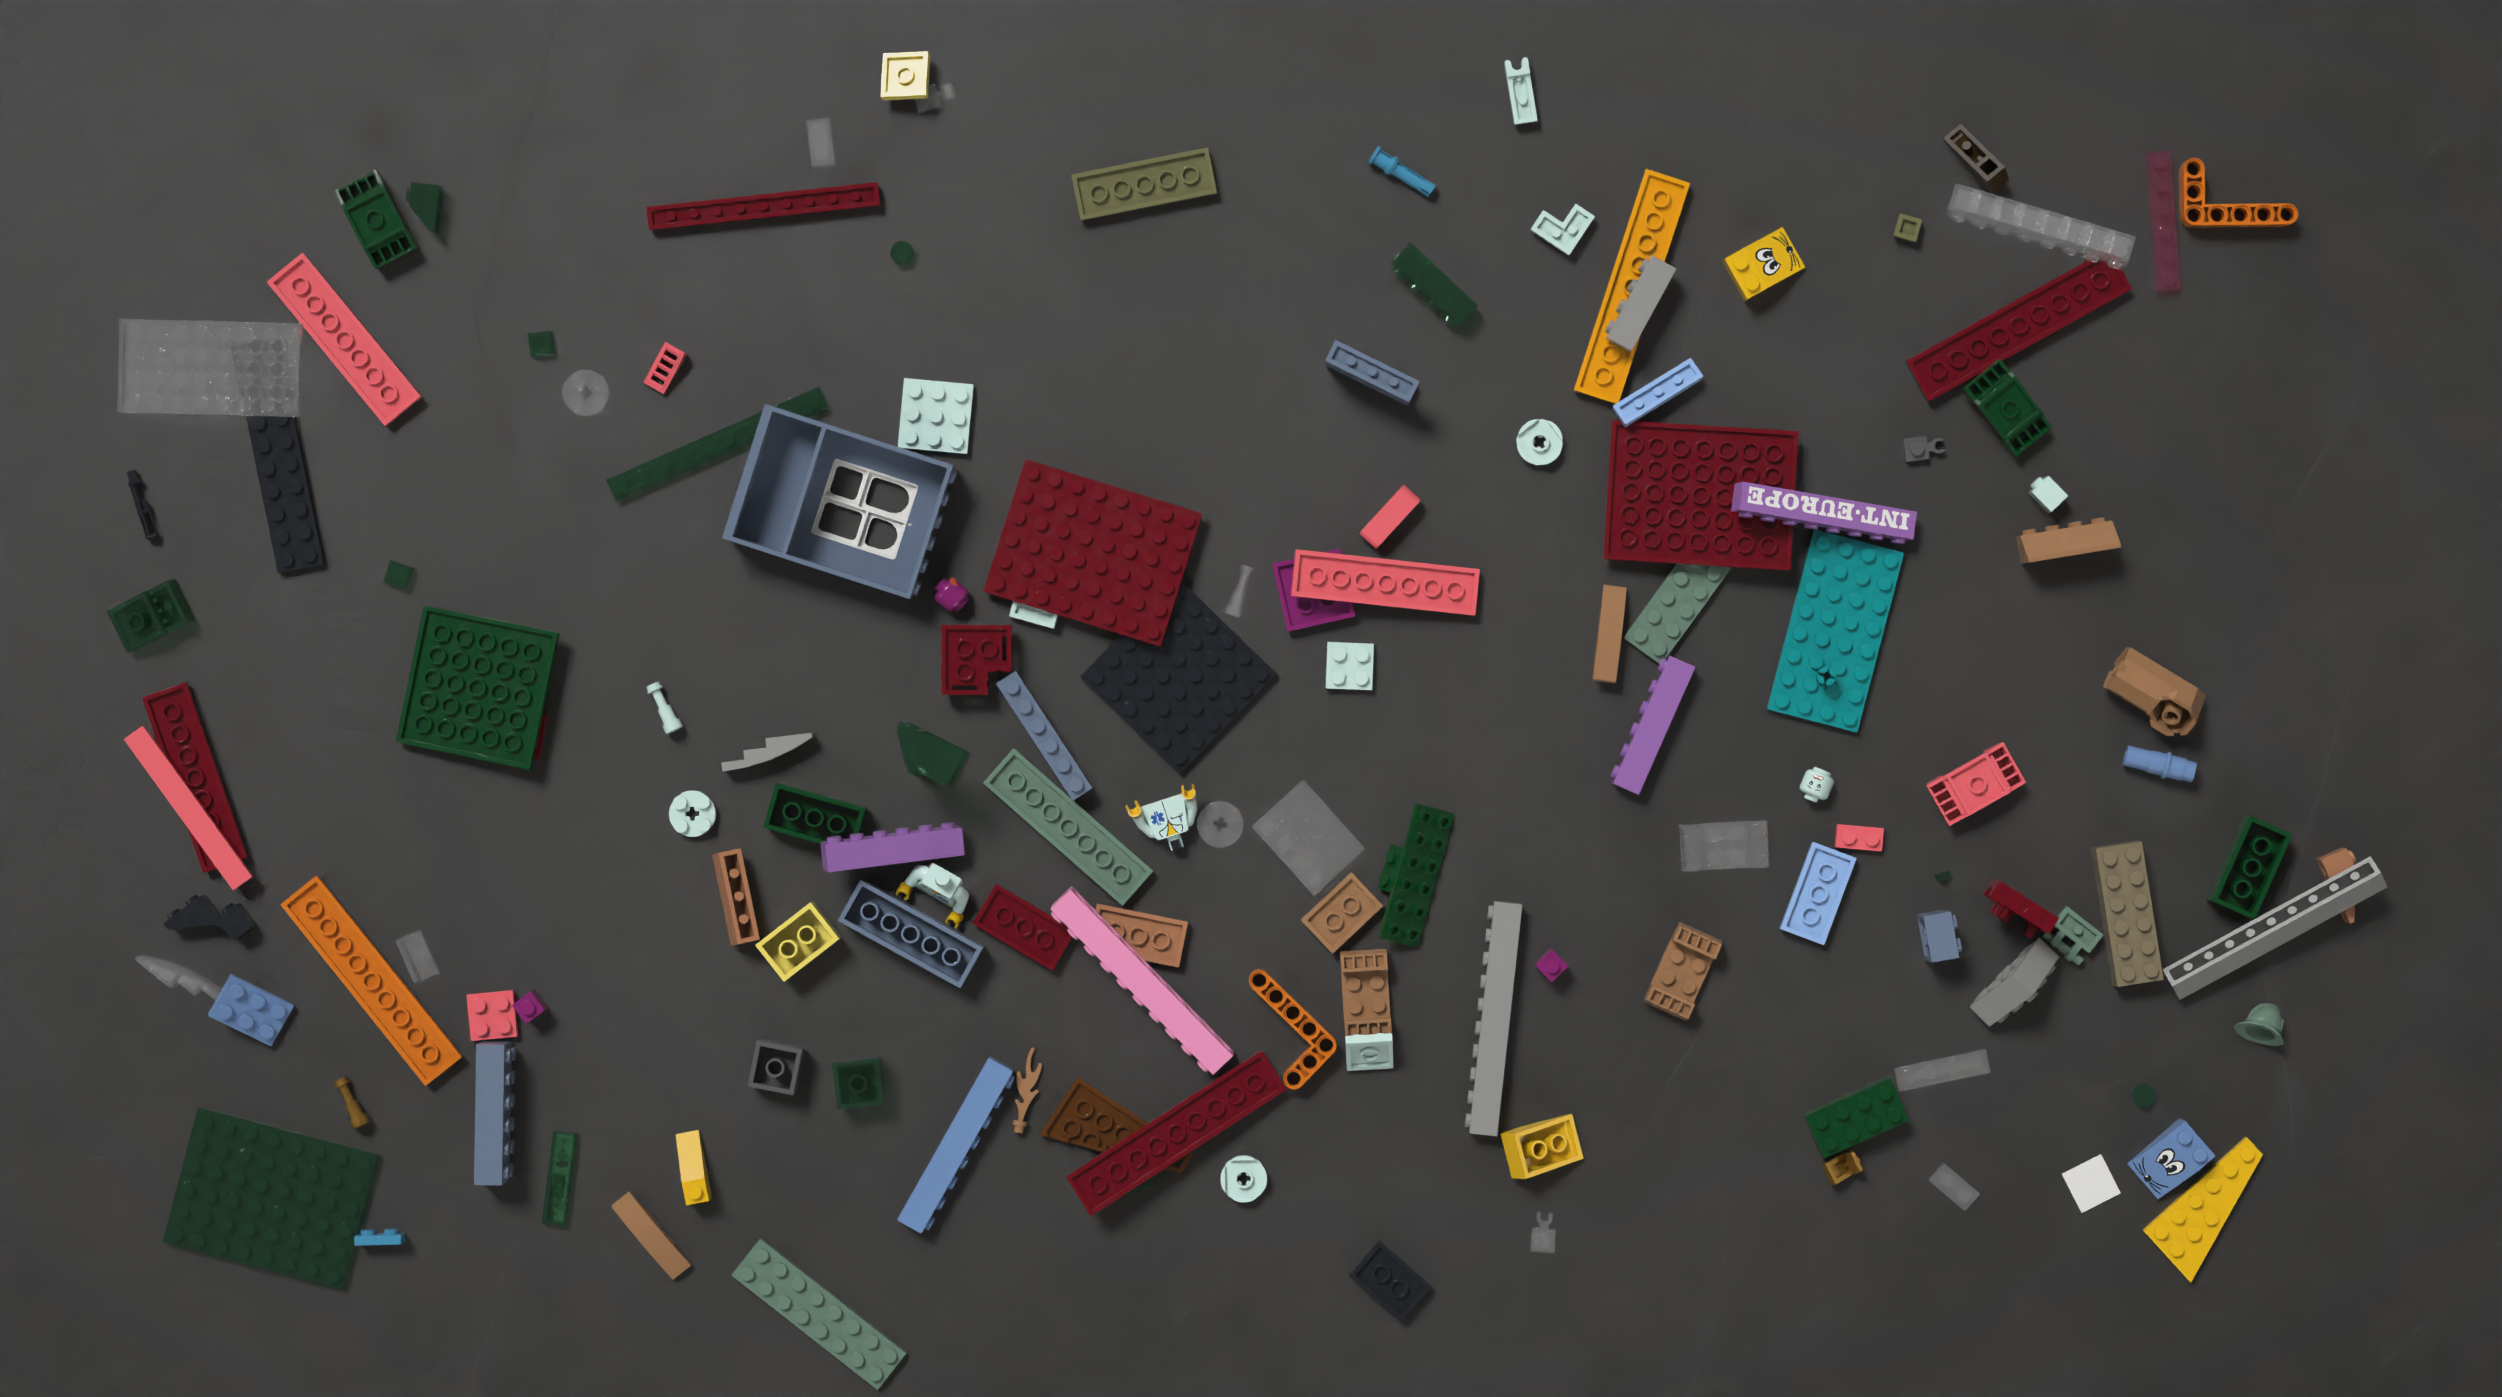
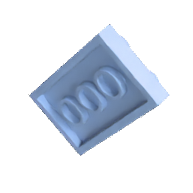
M1812 842L1779 929L1824 945L1857 858Z

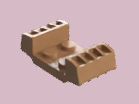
M1679 921L1643 1002L1684 1021L1688 1020L1713 959L1716 960L1720 951L1722 940Z
M1386 949L1340 951L1345 1036L1392 1033Z

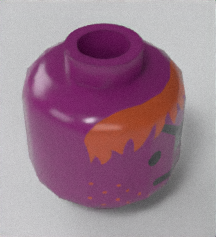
M943 578L934 588L937 591L934 599L948 612L953 610L958 612L969 600L967 588L956 578H950L947 581Z

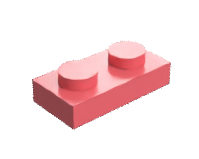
M1836 824L1834 847L1882 851L1884 828Z

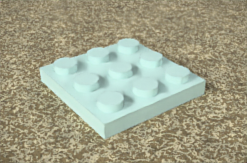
M904 378L898 447L968 454L974 384Z

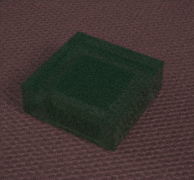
M552 331L528 333L531 357L555 354Z
M390 560L383 582L407 590L414 567Z

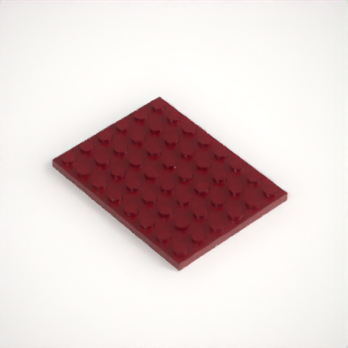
M1612 420L1603 560L1790 571L1793 526L1782 524L1783 520L1775 519L1774 522L1760 520L1761 516L1753 515V518L1739 517V513L1732 512L1731 508L1735 483L1748 482L1795 491L1799 431L1638 421L1625 427L1620 420Z
M1025 459L983 592L1161 647L1203 514Z

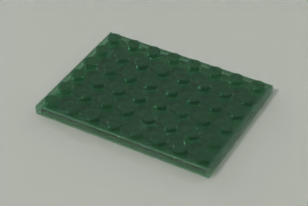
M198 1107L163 1243L326 1286L344 1289L355 1249L354 1236L359 1234L379 1154L204 1107Z

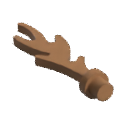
M1033 1047L1030 1049L1026 1061V1078L1022 1079L1020 1071H1017L1016 1075L1017 1088L1024 1100L1023 1103H1020L1018 1099L1015 1100L1018 1107V1120H1013V1125H1015L1014 1132L1023 1133L1024 1127L1027 1126V1122L1023 1121L1031 1100L1038 1093L1037 1089L1033 1092L1030 1091L1035 1085L1042 1064L1038 1063L1035 1072H1031Z

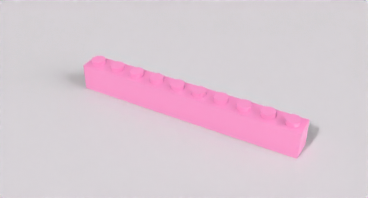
M1073 886L1052 904L1050 909L1053 911L1051 913L1053 918L1060 924L1063 922L1069 928L1067 930L1068 933L1075 940L1080 939L1085 944L1084 949L1092 957L1096 955L1102 961L1100 965L1106 972H1113L1117 977V983L1125 990L1128 988L1134 994L1132 996L1133 999L1140 1006L1145 1005L1150 1010L1149 1015L1157 1023L1161 1021L1166 1027V1033L1172 1039L1177 1038L1182 1043V1049L1189 1056L1193 1054L1199 1060L1197 1064L1203 1071H1210L1214 1074L1233 1057L1234 1051Z

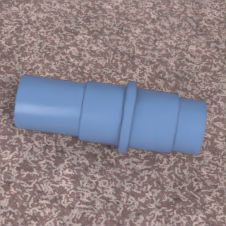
M2129 745L2123 758L2124 766L2159 775L2162 779L2167 777L2179 781L2192 782L2197 767V762L2171 755V752L2149 751Z

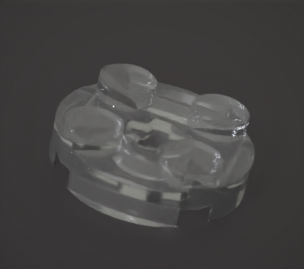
M579 370L565 381L562 396L565 404L572 412L580 416L589 417L605 409L610 398V388L606 379L597 372ZM588 386L589 390L592 391V396L584 400V396L580 395V391H583Z
M1216 801L1208 804L1200 812L1197 819V829L1201 838L1207 844L1222 848L1233 844L1241 836L1243 818L1240 811L1233 804L1226 801ZM1219 817L1224 818V822L1227 823V827H1223L1221 831H1218L1217 826L1213 825L1214 821L1219 820Z

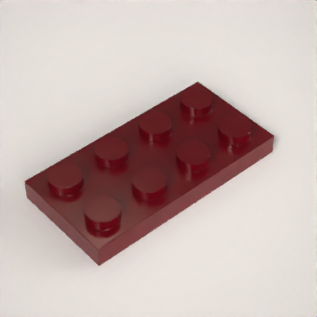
M997 883L972 923L1052 971L1072 939V936L1067 931L1069 928L1063 922L1060 924L1053 916Z

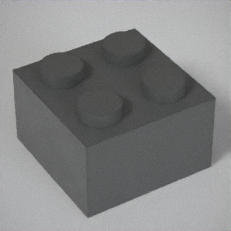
M759 1038L756 1041L748 1087L794 1095L797 1091L805 1047Z

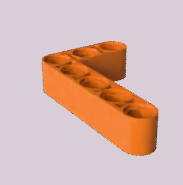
M2190 158L2182 163L2179 168V218L2185 227H2284L2294 223L2298 218L2297 208L2288 203L2205 204L2204 163L2198 158ZM2188 164L2195 165L2197 169L2196 175L2188 173ZM2189 187H2193L2197 191L2195 199L2188 196L2187 189ZM2259 209L2266 212L2267 219L2265 221L2259 220L2257 216ZM2282 209L2290 213L2288 221L2281 218ZM2189 210L2196 212V222L2188 219L2187 214ZM2212 210L2220 213L2219 222L2212 220ZM2235 210L2242 211L2244 215L2242 221L2235 219Z
M1256 969L1249 976L1251 988L1310 1044L1286 1069L1283 1075L1286 1087L1298 1089L1335 1052L1337 1047L1336 1040L1265 970ZM1256 974H1263L1266 977V982L1262 986H1256L1253 983V977ZM1273 990H1279L1283 994V998L1279 1002H1273L1270 1000L1269 994ZM1290 1006L1297 1007L1299 1009L1298 1017L1289 1018L1286 1015L1287 1008ZM1308 1022L1316 1026V1031L1311 1035L1303 1032V1026ZM1326 1038L1333 1042L1332 1048L1328 1051H1324L1319 1047L1321 1040ZM1308 1055L1314 1056L1317 1060L1315 1066L1310 1068L1303 1064L1304 1058ZM1297 1072L1301 1077L1300 1081L1297 1084L1289 1083L1287 1080L1288 1074Z

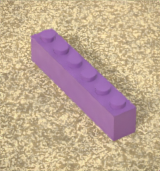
M1667 656L1666 659L1662 658L1657 669L1660 672L1657 681L1652 680L1648 689V693H1651L1647 702L1643 701L1638 714H1641L1639 722H1634L1630 729L1629 735L1632 738L1629 744L1625 743L1620 752L1619 756L1623 757L1620 765L1615 764L1611 772L1612 784L1639 795L1695 666L1672 656Z
M955 822L941 823V827L932 828V825L918 826V830L912 831L909 828L895 829L896 833L887 834L886 830L874 831L872 836L856 833L851 834L848 839H841V836L827 837V841L820 842L823 870L835 872L965 855L962 827L955 825Z

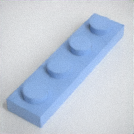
M1689 358L1616 403L1612 409L1623 425L1627 427L1701 381L1703 375L1693 360Z

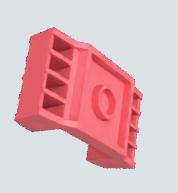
M2001 742L1983 751V754L1946 775H1940L1933 779L1926 786L1948 825L1951 826L2025 784L2026 781L2004 742Z

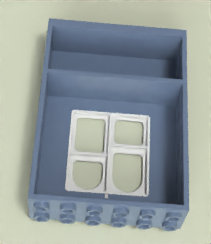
M765 404L722 538L911 599L913 595L917 596L922 582L918 581L920 573L924 574L929 560L925 559L927 551H932L936 537L932 535L935 528H940L943 515L939 513L942 506H947L950 497L947 489L949 484H954L958 471L954 470L955 465ZM839 466L863 474L857 497L854 500L835 495L830 491L836 469ZM874 478L898 484L906 489L909 495V503L902 512L891 513L866 504V497ZM826 503L836 504L862 514V520L854 540L819 529L818 525ZM873 518L888 521L896 528L897 540L892 547L883 550L866 545L865 538Z

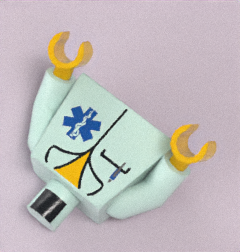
M1192 784V790L1186 791L1184 785H1182V794L1141 807L1139 802L1135 800L1136 807L1129 809L1128 805H1126V810L1133 818L1137 827L1149 838H1156L1157 841L1167 838L1171 851L1182 848L1184 845L1180 833L1189 831V827L1194 824L1197 812L1194 784Z
M932 863L928 866H915L905 882L900 883L896 895L899 892H903L906 894L904 900H908L913 887H916L953 908V911L945 920L946 924L953 920L955 922L954 928H957L962 922V913L966 907L969 893L964 888L961 878Z

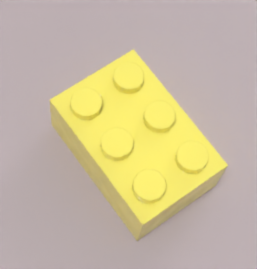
M812 901L755 946L783 982H785L842 937L814 901Z

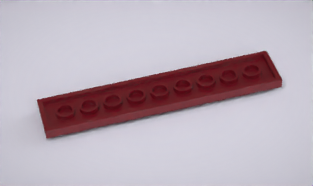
M2109 248L1905 362L1925 399L1929 402L1983 372L1996 360L2001 359L2003 361L2128 292L2132 287Z
M1261 1050L1065 1177L1089 1215L1092 1216L1287 1089Z

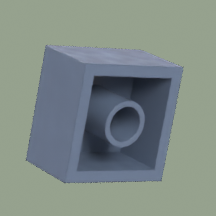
M1944 909L1917 914L1924 959L1932 963L1959 958L1958 952H1962L1960 939L1955 936L1954 929L1958 928L1956 916L1952 915L1951 911Z

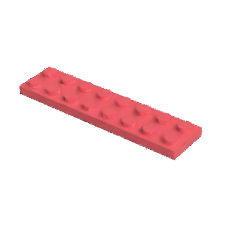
M302 252L267 281L269 286L384 426L389 425L422 398L420 393L305 253Z
M1296 549L1290 596L1475 616L1480 569Z

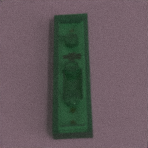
M553 1131L542 1223L566 1225L578 1133Z

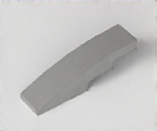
M814 733L765 738L766 748L743 750L744 760L721 762L722 772L746 768L775 759L814 738Z

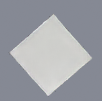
M2101 1154L2062 1173L2081 1213L2121 1193Z

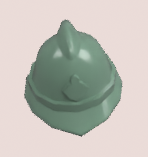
M2264 1003L2257 1005L2251 1010L2245 1021L2233 1026L2237 1034L2244 1039L2264 1045H2284L2281 1037L2284 1020L2278 1007L2273 1004Z

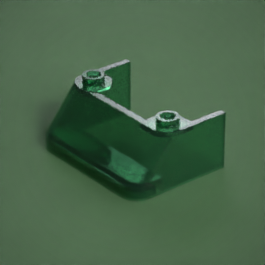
M900 721L896 730L904 765L908 767L907 772L918 778L926 776L944 786H947L948 783L953 785L969 752L909 721Z

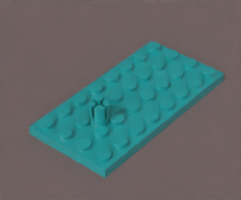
M1813 530L1768 700L1767 710L1855 733L1858 732L1904 556L1903 552Z

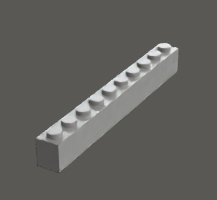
M2370 856L2162 970L2179 1000L2387 888L2386 882Z
M1493 901V906H1488L1487 919H1491L1490 929L1486 928L1485 942H1488L1489 945L1488 952H1483L1482 965L1486 966V972L1480 978V989H1484L1483 998H1478L1477 1012H1481V1018L1475 1024V1035H1479L1478 1044H1473L1472 1058H1476V1064L1470 1070V1081L1474 1082L1473 1091L1468 1090L1467 1104H1471L1470 1114L1466 1113L1465 1127H1468L1470 1134L1497 1136L1522 913V904Z

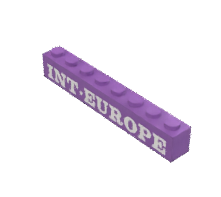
M1748 482L1735 483L1731 508L1732 512L1739 513V517L1753 518V515L1761 516L1760 520L1774 522L1775 519L1783 520L1782 524L1796 526L1797 523H1802L1804 528L1818 529V526L1826 527L1827 532L1840 533V530L1848 531L1847 535L1855 537L1867 534L1869 539L1883 540V537L1890 538L1891 543L1905 544V541L1914 539L1917 516L1916 511Z

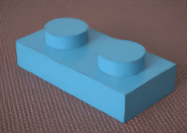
M375 1229L361 1230V1234L354 1236V1246L398 1245L405 1242V1232L398 1233V1229H384V1233H375Z

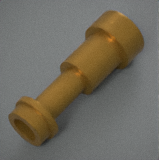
M345 1076L334 1081V1088H339L346 1103L344 1106L351 1119L349 1122L352 1129L370 1122L367 1114L363 1113L358 1100H354L347 1085L350 1083Z

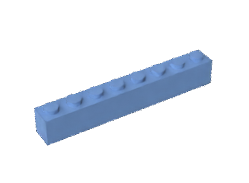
M991 1056L988 1058L897 1219L899 1222L919 1233H922L924 1229L929 1231L935 1220L932 1217L935 1209L940 1210L947 1198L943 1196L946 1189L952 1190L958 1179L954 1176L958 1168L963 1170L968 1162L969 1157L966 1154L970 1148L975 1149L981 1139L977 1135L981 1127L986 1129L992 1117L989 1116L992 1108L998 1109L1004 1098L1000 1095L1004 1087L1009 1089L1015 1078V1076L1011 1075L1014 1069Z

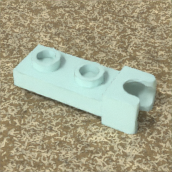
M1524 57L1522 59L1521 69L1519 70L1512 68L1511 61H1504L1514 125L1537 122L1528 58Z

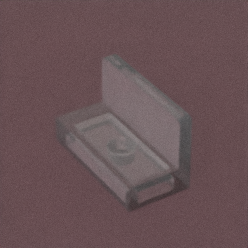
M422 930L395 940L414 983L440 972Z

